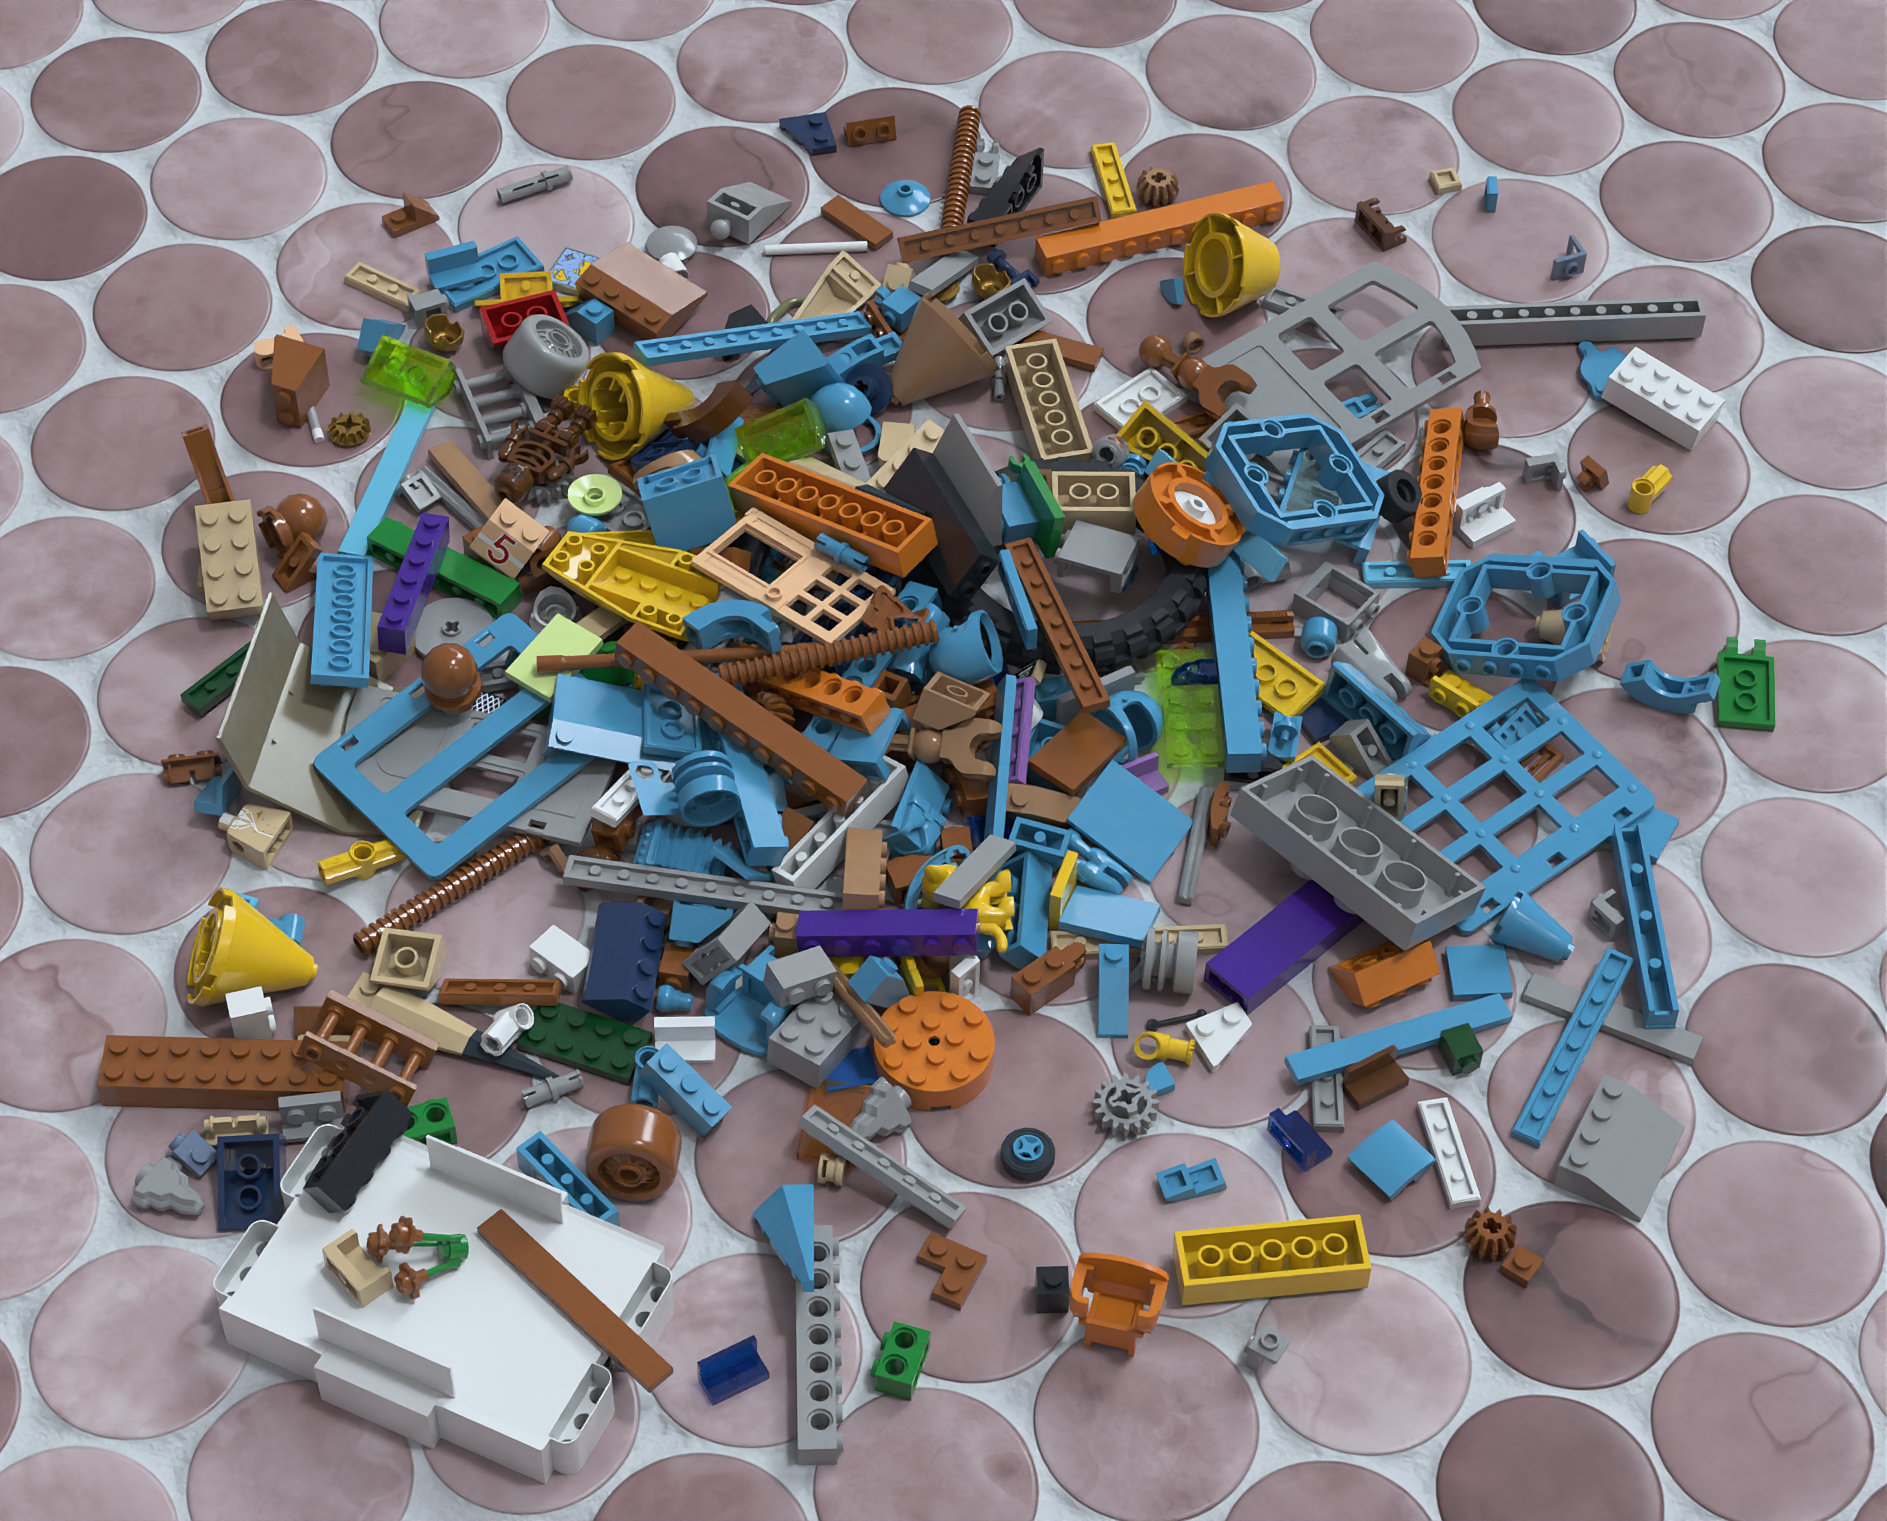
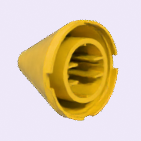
M620 352L601 353L589 361L586 369L590 370L586 379L580 380L577 396V406L585 404L587 408L589 406L591 410H596L597 422L590 430H586L584 435L588 443L594 442L600 449L597 451V454L608 460H622L633 457L669 429L663 422L668 413L691 410L695 403V397L688 387L648 366L644 367L639 361Z
M222 887L216 889L208 902V906L215 908L211 910L207 918L202 917L191 953L187 985L194 987V995L187 994L188 1003L204 1007L227 1002L225 994L261 986L263 994L306 986L309 980L314 981L318 965L314 963L312 955L234 890Z

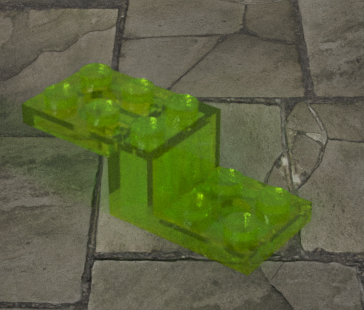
M1211 648L1160 650L1154 653L1158 705L1163 711L1164 726L1162 731H1164L1167 768L1224 766L1225 758L1218 684H1214ZM1187 672L1192 676V679L1188 682H1182L1177 678V674ZM1196 734L1202 741L1198 744H1191L1186 740V736Z

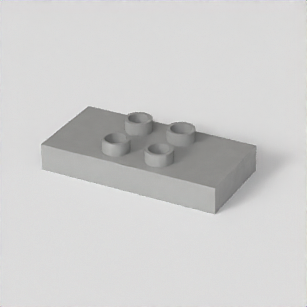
M1312 755L1240 788L1230 816L1290 861L1291 868L1297 875L1308 880H1314L1334 896V901L1339 908L1348 913L1358 914L1404 951L1473 915L1486 888Z

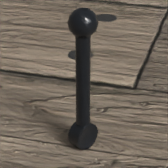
M1199 1009L1196 1013L1157 1021L1156 1019H1149L1147 1021V1030L1155 1032L1158 1030V1027L1197 1019L1207 1015V1012L1204 1009Z

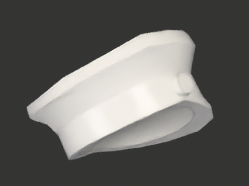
M550 586L540 591L535 600L533 612L530 615V627L535 633L539 634L558 613L572 622L578 623L582 620L579 606H576L572 597L564 589Z

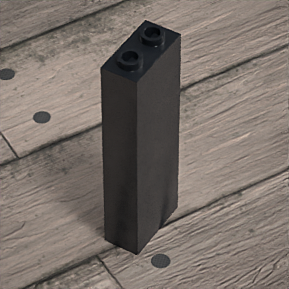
M913 448L883 489L887 494L925 511L926 517L933 520L938 544L925 557L948 595L970 602L1001 559L933 453Z

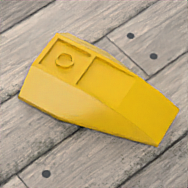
M571 531L566 533L542 564V569L592 603L630 622L636 623L639 621L649 629L687 642L690 641L687 638L682 618L703 606L716 603L720 591L725 588V585L691 566V560L697 555L679 549Z

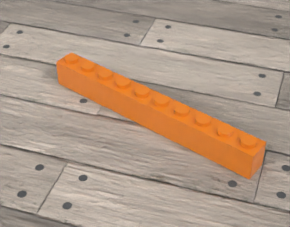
M1273 181L1036 237L1035 257L1045 276L1190 242L1195 233L1192 232L1193 227L1202 217L1210 213L1229 215L1247 227L1281 220L1284 200Z

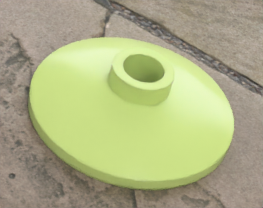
M602 474L582 476L575 480L568 489L569 504L577 512L585 515L598 516L607 514L617 508L622 500V489L619 483L613 478Z

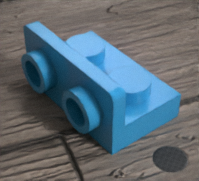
M1525 702L1519 708H1515L1503 716L1502 719L1504 721L1500 725L1496 722L1487 732L1504 749H1507L1543 725L1544 721Z

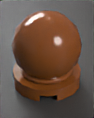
M303 493L288 495L277 505L276 510L271 506H266L257 512V516L262 517L263 522L258 524L267 545L270 548L275 546L280 553L277 554V557L283 559L300 532L309 533L314 541L317 542L323 536L328 522L324 506L316 498Z
M443 643L432 648L423 658L421 678L425 685L426 697L430 706L443 710L444 714L450 715L466 712L472 708V704L478 697L481 698L483 685L477 671L478 665L474 656L467 648L457 643Z

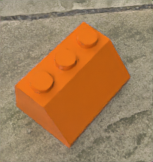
M1390 940L1328 967L1331 975L1350 1002L1364 1006V1008L1378 1006L1381 1004V999L1388 996L1397 997L1407 992L1406 988L1413 985L1422 986L1432 981L1431 977L1441 973L1430 940H1425L1406 951Z

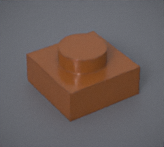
M1517 1244L1501 1265L1500 1272L1527 1288L1543 1267L1544 1259Z

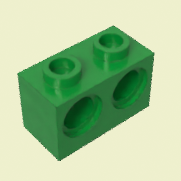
M447 1097L430 1099L425 1103L407 1107L413 1115L407 1122L410 1129L406 1130L402 1134L403 1136L427 1145V1135L451 1145L458 1143L456 1127Z
M894 1321L890 1333L885 1331L880 1346V1350L883 1351L880 1359L875 1358L870 1376L875 1378V1391L912 1400L930 1349L931 1331ZM900 1345H908V1346H910V1347H909V1348H906V1349H903V1348H900V1347H898V1346H900ZM893 1371H896V1372H899V1373H901V1374L894 1376V1375H890L889 1373H890V1372H893Z

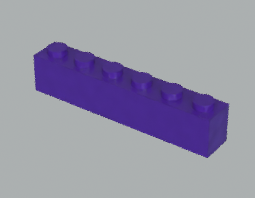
M422 512L377 626L379 650L407 654L450 542L449 517Z
M978 909L800 911L796 940L798 952L821 946L827 957L978 955L980 923Z

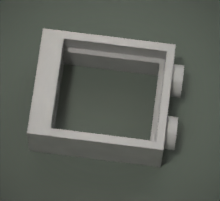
M1325 561L1294 592L1292 611L1306 620L1313 617H1325L1331 620L1337 626V638L1346 643L1353 635L1357 636L1361 632L1364 624L1369 619L1372 620L1376 617L1380 610V605H1378L1380 592ZM1329 588L1360 608L1348 620H1345L1315 601Z
M751 901L732 914V918L709 934L683 964L700 984L704 985L721 971L736 963L771 922Z

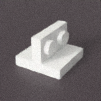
M1500 482L1490 487H1481L1456 500L1453 530L1471 549L1515 528L1516 520L1503 508L1506 488Z

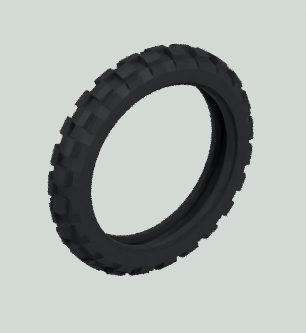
M1058 457L1056 461L1044 462L1043 458L1030 460L1035 462L1038 469H1052V471L1135 472L1126 467H1122L1120 470L1114 469L1111 463L1091 459L1090 463L1078 462L1076 457ZM1008 466L995 471L997 476L1004 473L1006 476H1009L1012 482H1017L1018 474L1011 472ZM1135 472L1136 493L1145 482L1144 476L1138 472ZM1136 518L1135 527L1144 533V530L1142 529L1141 525L1139 524ZM1153 542L1160 552L1166 567L1165 576L1154 593L1134 609L1117 617L1088 624H1073L1096 672L1097 668L1107 667L1111 671L1131 665L1135 657L1139 660L1145 659L1163 648V643L1172 642L1187 628L1188 620L1191 621L1195 617L1202 604V597L1206 592L1208 568L1183 565ZM927 561L928 586L938 589L943 604L941 611L949 617V625L952 628L965 623L972 612L984 610L992 620L997 631L1005 663L1024 668L1040 659L1047 664L1044 673L1060 675L1061 668L1037 620H1035L1037 626V648L1027 650L1012 611L993 600L981 587L970 602L949 596ZM980 620L982 642L987 655L992 657L989 636Z

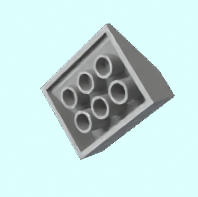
M953 414L933 454L940 462L993 547L1001 545L1003 485L960 414Z
M1604 1074L1559 1164L1554 1185L1641 1222L1684 1132L1685 1126L1635 1087Z

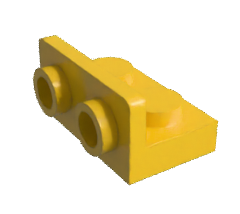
M1449 669L1440 678L1434 676L1430 681L1428 696L1438 704H1442L1452 710L1461 718L1493 698L1492 695Z

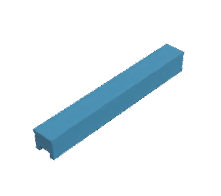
M1637 823L1636 828H1621L1620 824H1614L1610 841L1632 958L1635 959L1634 970L1645 1029H1673L1676 1027L1679 1006L1644 824Z

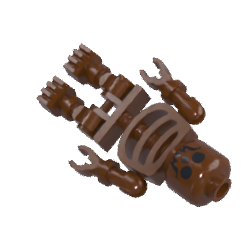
M556 395L551 402V411L547 414V417L536 423L535 429L532 427L529 429L528 422L525 423V427L519 429L518 420H515L511 425V433L504 440L505 445L501 446L498 451V460L502 463L508 462L494 479L493 485L498 498L502 501L506 498L511 503H519L533 489L534 482L542 484L547 480L549 483L555 484L563 478L565 473L572 472L575 468L574 466L585 463L589 459V451L587 449L581 454L580 444L577 445L579 436L586 430H590L597 422L596 410H591L589 406L587 408L585 404L583 406L579 404L574 409L572 400L569 401L568 397L564 398L563 395ZM574 413V420L570 423V426L557 431V425H560L562 421L568 420ZM529 433V441H521ZM555 453L563 456L558 466Z

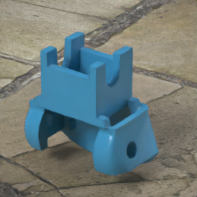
M769 945L748 966L744 964L739 965L738 968L732 966L730 969L717 974L710 981L706 989V1007L704 1011V1017L715 1016V1032L720 1037L743 1051L767 1057L769 1037L791 1014L792 1008L795 1006L791 1004L780 1008L763 983L767 962L777 960L773 956L775 954V947ZM744 974V988L739 987L735 989L736 980Z

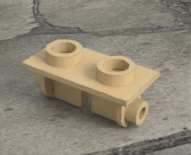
M260 1113L238 1116L236 1118H214V1116H210V1119H204L206 1142L211 1146H217V1136L268 1134L269 1116H261Z

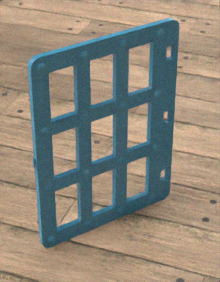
M1520 679L1439 734L1432 735L1425 743L1411 751L1408 755H1405L1378 773L1405 775L1404 782L1411 779L1431 799L1405 816L1403 820H1399L1404 826L1415 833L1445 813L1465 835L1442 849L1440 853L1456 864L1480 848L1500 868V870L1481 882L1486 888L1475 913L1453 925L1459 933L1464 935L1473 934L1502 914L1508 904L1514 900V895L1518 889L1525 891L1528 895L1611 839L1614 824H1620L1621 828H1627L1650 812L1656 802L1653 793L1534 679ZM1527 701L1547 722L1507 749H1504L1485 728ZM1559 735H1562L1581 756L1542 783H1539L1519 762ZM1467 740H1470L1489 761L1449 788H1446L1426 768ZM1596 768L1617 790L1574 818L1554 796ZM1501 774H1504L1524 795L1481 823L1461 801ZM1374 776L1356 788L1373 802H1375ZM1539 808L1559 829L1516 858L1495 836ZM1624 810L1629 816L1618 822L1614 816ZM1558 855L1564 861L1553 868L1548 861ZM1492 901L1497 907L1486 914L1481 907Z

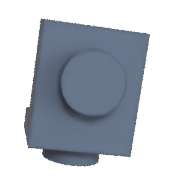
M191 1130L185 1136L180 1133L168 1145L172 1151L166 1156V1158L170 1156L175 1158L198 1179L217 1159V1150L198 1133Z

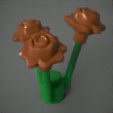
M400 1216L398 1223L391 1225L389 1235L384 1231L383 1225L378 1224L377 1232H370L367 1238V1253L371 1256H376L378 1263H382L383 1257L388 1254L389 1250L408 1254L410 1247H437L439 1258L445 1259L447 1262L428 1270L423 1268L418 1271L410 1268L406 1262L399 1265V1272L394 1276L396 1288L402 1295L409 1294L412 1300L420 1297L419 1289L421 1283L428 1281L432 1275L450 1268L460 1267V1260H466L469 1254L468 1240L464 1234L423 1233L422 1230L415 1228L411 1217L406 1218L405 1216Z

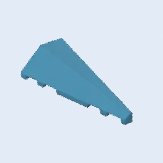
M813 1184L782 1185L753 1212V1221L755 1223L758 1222L762 1234L770 1238L771 1247L785 1267L789 1266L791 1268L792 1277L801 1282L802 1291L814 1292Z

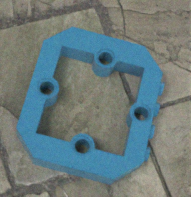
M1309 413L1226 422L1220 427L1218 434L1214 438L1204 463L1245 530L1280 548L1363 537L1376 521L1384 498V493L1343 431ZM1308 448L1321 468L1317 475L1318 482L1325 489L1336 491L1344 505L1334 506L1327 500L1318 499L1315 500L1308 510L1281 513L1265 488L1269 481L1267 471L1257 464H1250L1245 455L1259 454L1261 456H1271L1274 451Z
M1493 553L1459 570L1431 633L1434 642L1443 647L1441 657L1454 673L1561 681L1595 664L1621 603V597L1616 580L1598 560ZM1493 588L1531 591L1532 595L1537 599H1547L1556 593L1583 594L1580 602L1571 603L1562 610L1561 616L1566 634L1561 645L1521 643L1513 638H1502L1498 641L1470 639L1472 634L1481 633L1489 626L1490 621L1485 604Z

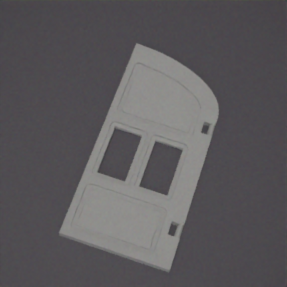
M372 686L358 688L349 710L345 734L399 693ZM434 706L364 759L356 768L382 793H388L490 714L470 709L461 714L448 715L444 714L443 710L437 709ZM526 722L512 733L536 739L526 763L484 754L469 767L518 778L516 782L518 783L559 750H552L549 757L543 756L548 727ZM353 738L345 745V751H348L357 744L356 739ZM596 757L505 828V830L537 835L543 839L581 847L594 818L590 816L591 808L604 796L619 762ZM444 785L415 809L469 821L495 799L448 789ZM535 824L544 826L545 828L544 830L530 827V825Z

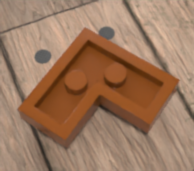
M931 1232L917 1256V1262L942 1273L932 1291V1299L961 1310L987 1263V1255Z

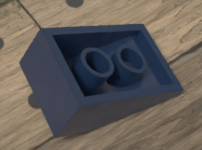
M279 1133L217 1136L218 1230L248 1229L252 1223L259 1220H266L277 1225L283 1216L284 1202L280 1182L286 1173V1137Z

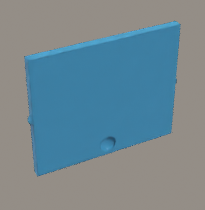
M1113 759L1095 783L1087 788V793L1066 820L1067 823L1148 884L1169 856L1174 854V849L1193 824L1191 818Z

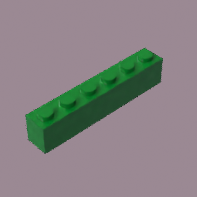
M386 516L367 536L369 555L400 570L415 530L407 527L400 521H395ZM449 546L447 547L433 583V588L453 598L472 600L483 606L490 613L491 617L495 619L504 614L512 613L522 602L520 583L514 578L507 577L495 571L492 567L485 566L473 560L470 556L461 554Z

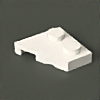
M1236 1002L1185 1024V1031L1190 1039H1195V1047L1211 1072L1214 1073L1220 1068V1063L1225 1057L1231 1055L1237 1048V1044L1244 1040L1252 1031V1023L1240 1004Z

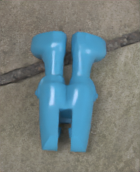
M1070 828L1069 831H1072L1073 834L1066 852L1068 850L1076 852L1086 860L1078 858L1077 879L1095 890L1120 895L1123 892V888L1127 887L1132 881L1133 876L1103 850L1090 848L1081 839L1080 832ZM1063 860L1046 862L1052 866V874L1061 868Z

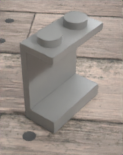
M1076 520L1072 530L1068 529L1065 533L1062 549L1058 548L1056 551L1054 564L1057 565V577L1062 578L1068 565L1071 564L1110 575V591L1120 594L1138 558L1139 537Z

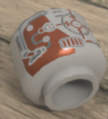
M1108 434L1095 442L1091 454L1092 459L1109 462L1112 468L1117 469L1127 461L1130 451L1129 445L1120 435Z

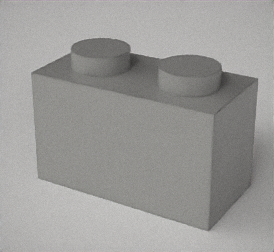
M817 946L767 962L763 983L779 1007L782 1008L791 1004H798L815 996H823L833 991L837 971L821 946Z

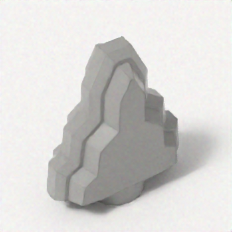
M880 1077L870 1087L871 1094L863 1101L862 1112L853 1119L849 1128L868 1141L877 1134L884 1137L892 1132L900 1134L909 1128L912 1122L907 1108L912 1104L909 1095L900 1086L895 1085L892 1087L884 1077Z
M171 1156L164 1157L155 1166L151 1164L144 1165L136 1175L135 1185L137 1187L130 1200L131 1204L142 1209L149 1207L159 1211L173 1209L180 1214L196 1216L205 1208L198 1192L189 1187V1178L182 1172V1165Z

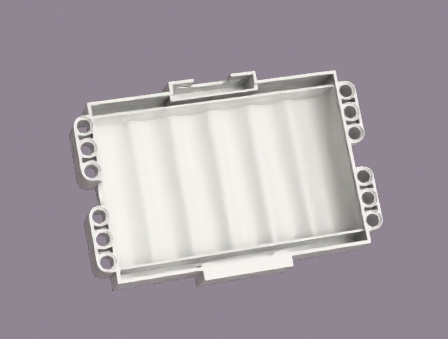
M331 1124L319 1126L306 1142L280 1182L285 1214L277 1225L266 1220L252 1223L213 1280L227 1343L318 1383L321 1400L431 1449H434L439 1439L442 1438L543 1484L547 1483L554 1470L566 1475L579 1472L615 1412L611 1373L603 1366L609 1355L478 1234L477 1227L500 1209L505 1211L652 1348L656 1345L675 1311L672 1272L666 1267L664 1246L569 1206L567 1192L429 1135L426 1136L427 1145L403 1135L396 1138L390 1146V1154L374 1168L373 1178L365 1186L361 1187L355 1195L357 1199L352 1207L346 1211L328 1213L303 1190V1187L320 1158L330 1154L331 1151L327 1146L332 1137L337 1136L345 1127L339 1128ZM400 1216L411 1217L415 1228L422 1230L423 1233L464 1234L467 1237L469 1245L468 1258L460 1260V1267L450 1268L430 1276L428 1281L421 1283L419 1289L420 1297L414 1300L410 1298L409 1294L402 1295L398 1292L394 1276L399 1272V1265L404 1262L415 1271L423 1268L428 1270L447 1262L445 1259L439 1258L437 1247H410L408 1254L389 1250L388 1254L383 1257L382 1263L377 1262L376 1256L369 1255L381 1270L385 1267L389 1268L392 1273L394 1287L364 1308L357 1303L325 1266L322 1253L324 1247L351 1229L357 1232L359 1244L367 1253L368 1234L370 1232H377L378 1224H382L384 1231L389 1235L391 1225L398 1223ZM611 1358L610 1368L615 1369L617 1367L624 1370Z

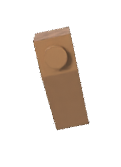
M1008 783L1005 819L1015 821L1016 817H1021L1032 821L1034 819L1047 825L1074 828L1066 820L1082 798L1037 786Z

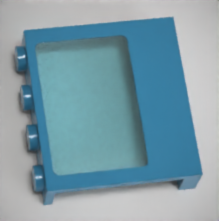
M1300 448L1299 451L1294 449L1289 461V465H1292L1293 468H1287L1282 481L1283 484H1286V488H1280L1276 503L1280 504L1279 509L1281 513L1308 510L1315 500L1318 499L1327 500L1334 506L1344 505L1336 491H1329L1318 482L1317 475L1321 468L1308 448ZM1364 463L1375 481L1390 473ZM1378 514L1376 521L1365 536L1334 540V542L1356 549L1352 564L1361 567L1362 562H1365L1380 520V514Z

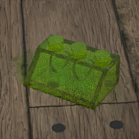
M382 335L360 382L430 409L450 394L453 381L456 380V366L449 359Z
M804 398L735 428L747 466L761 453L789 463V461L798 460L825 448V426L818 405L808 398Z

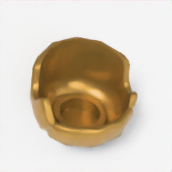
M980 264L974 267L972 288L979 297L988 299L1011 286V280L1007 276L1006 271L998 273L995 270L994 264Z
M446 314L431 315L424 323V337L426 343L431 348L448 352L455 350L463 343L464 330L460 326L459 321L451 323Z

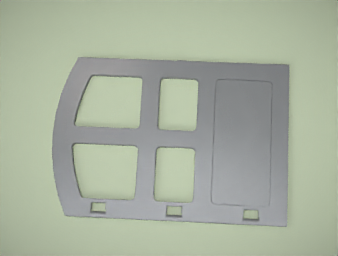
M1374 261L1202 359L1212 367H1220L1227 364L1236 365L1248 373L1256 382L1257 387L1251 394L1240 391L1231 393L1224 403L1228 410L1237 402L1255 419L1309 413L1342 430L1352 446L1364 441L1481 372L1476 350L1468 334L1450 310L1432 293L1412 279ZM1375 285L1392 293L1417 310L1369 339L1360 341L1329 309L1368 286ZM1306 322H1313L1342 352L1341 355L1315 370L1308 369L1279 339ZM1434 326L1448 347L1455 364L1418 386L1409 389L1376 356L1423 328ZM1353 369H1359L1390 402L1363 418H1356L1325 385ZM1449 375L1453 378L1444 385L1440 382V380ZM1382 414L1387 417L1377 424L1373 420ZM1294 449L1274 451L1271 456L1262 457L1280 476L1284 477L1287 468H1293L1292 465H1289V461ZM1310 452L1304 453L1295 480L1319 467L1316 460L1309 463L1306 459L1312 456Z

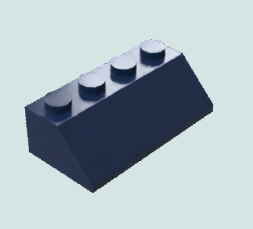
M643 902L601 903L598 906L582 1003L631 1026L651 1012L667 914Z

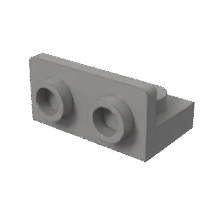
M340 1091L278 1097L283 1136L286 1137V1143L308 1141L313 1132L321 1125L331 1124L343 1128V1125L340 1124L344 1118Z

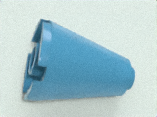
M1518 889L1514 895V900L1508 904L1495 926V932L1491 934L1490 939L1494 942L1559 962L1561 958L1567 960L1575 948V945L1571 943L1573 936L1525 891Z

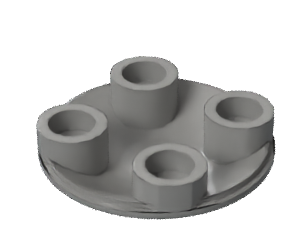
M680 226L661 227L649 235L646 243L649 256L659 261L667 253H675L684 265L689 262V257L695 253L698 245L696 236L690 230Z

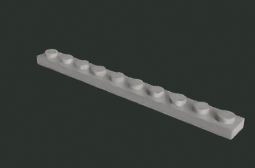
M569 855L563 875V884L734 909H741L752 901L762 913L776 915L778 912L799 914L800 911L842 910L843 893Z

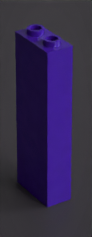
M1310 880L1209 960L1205 965L1204 981L1231 1004L1238 1002L1246 1015H1249L1360 925L1364 919L1358 914L1348 913L1339 908L1331 893L1314 880Z

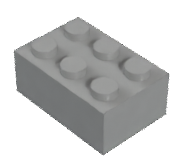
M834 990L823 996H815L803 1000L769 1037L767 1062L817 1089L865 1036L867 1028Z

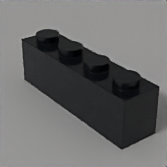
M1039 147L1017 157L1010 166L1008 165L999 181L993 183L989 194L982 197L978 208L969 214L967 223L1023 212L1043 186L1044 149ZM997 243V244H992V245H990V246L996 247V246L998 245V243Z
M388 1090L360 1094L355 1097L352 1103L356 1106L355 1111L344 1116L340 1123L345 1127L344 1130L337 1136L332 1137L327 1146L331 1151L330 1154L320 1158L303 1187V1190L328 1213L346 1211L352 1207L357 1199L355 1196L357 1192L373 1178L374 1168L390 1154L391 1144L408 1128L407 1122L413 1113Z

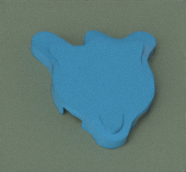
M1583 341L1579 344L1578 348L1583 358L1579 373L1580 380H1584L1588 384L1587 388L1591 392L1593 399L1605 401L1602 398V394L1608 378L1628 354L1622 353L1615 347H1608L1605 352H1601L1591 342Z

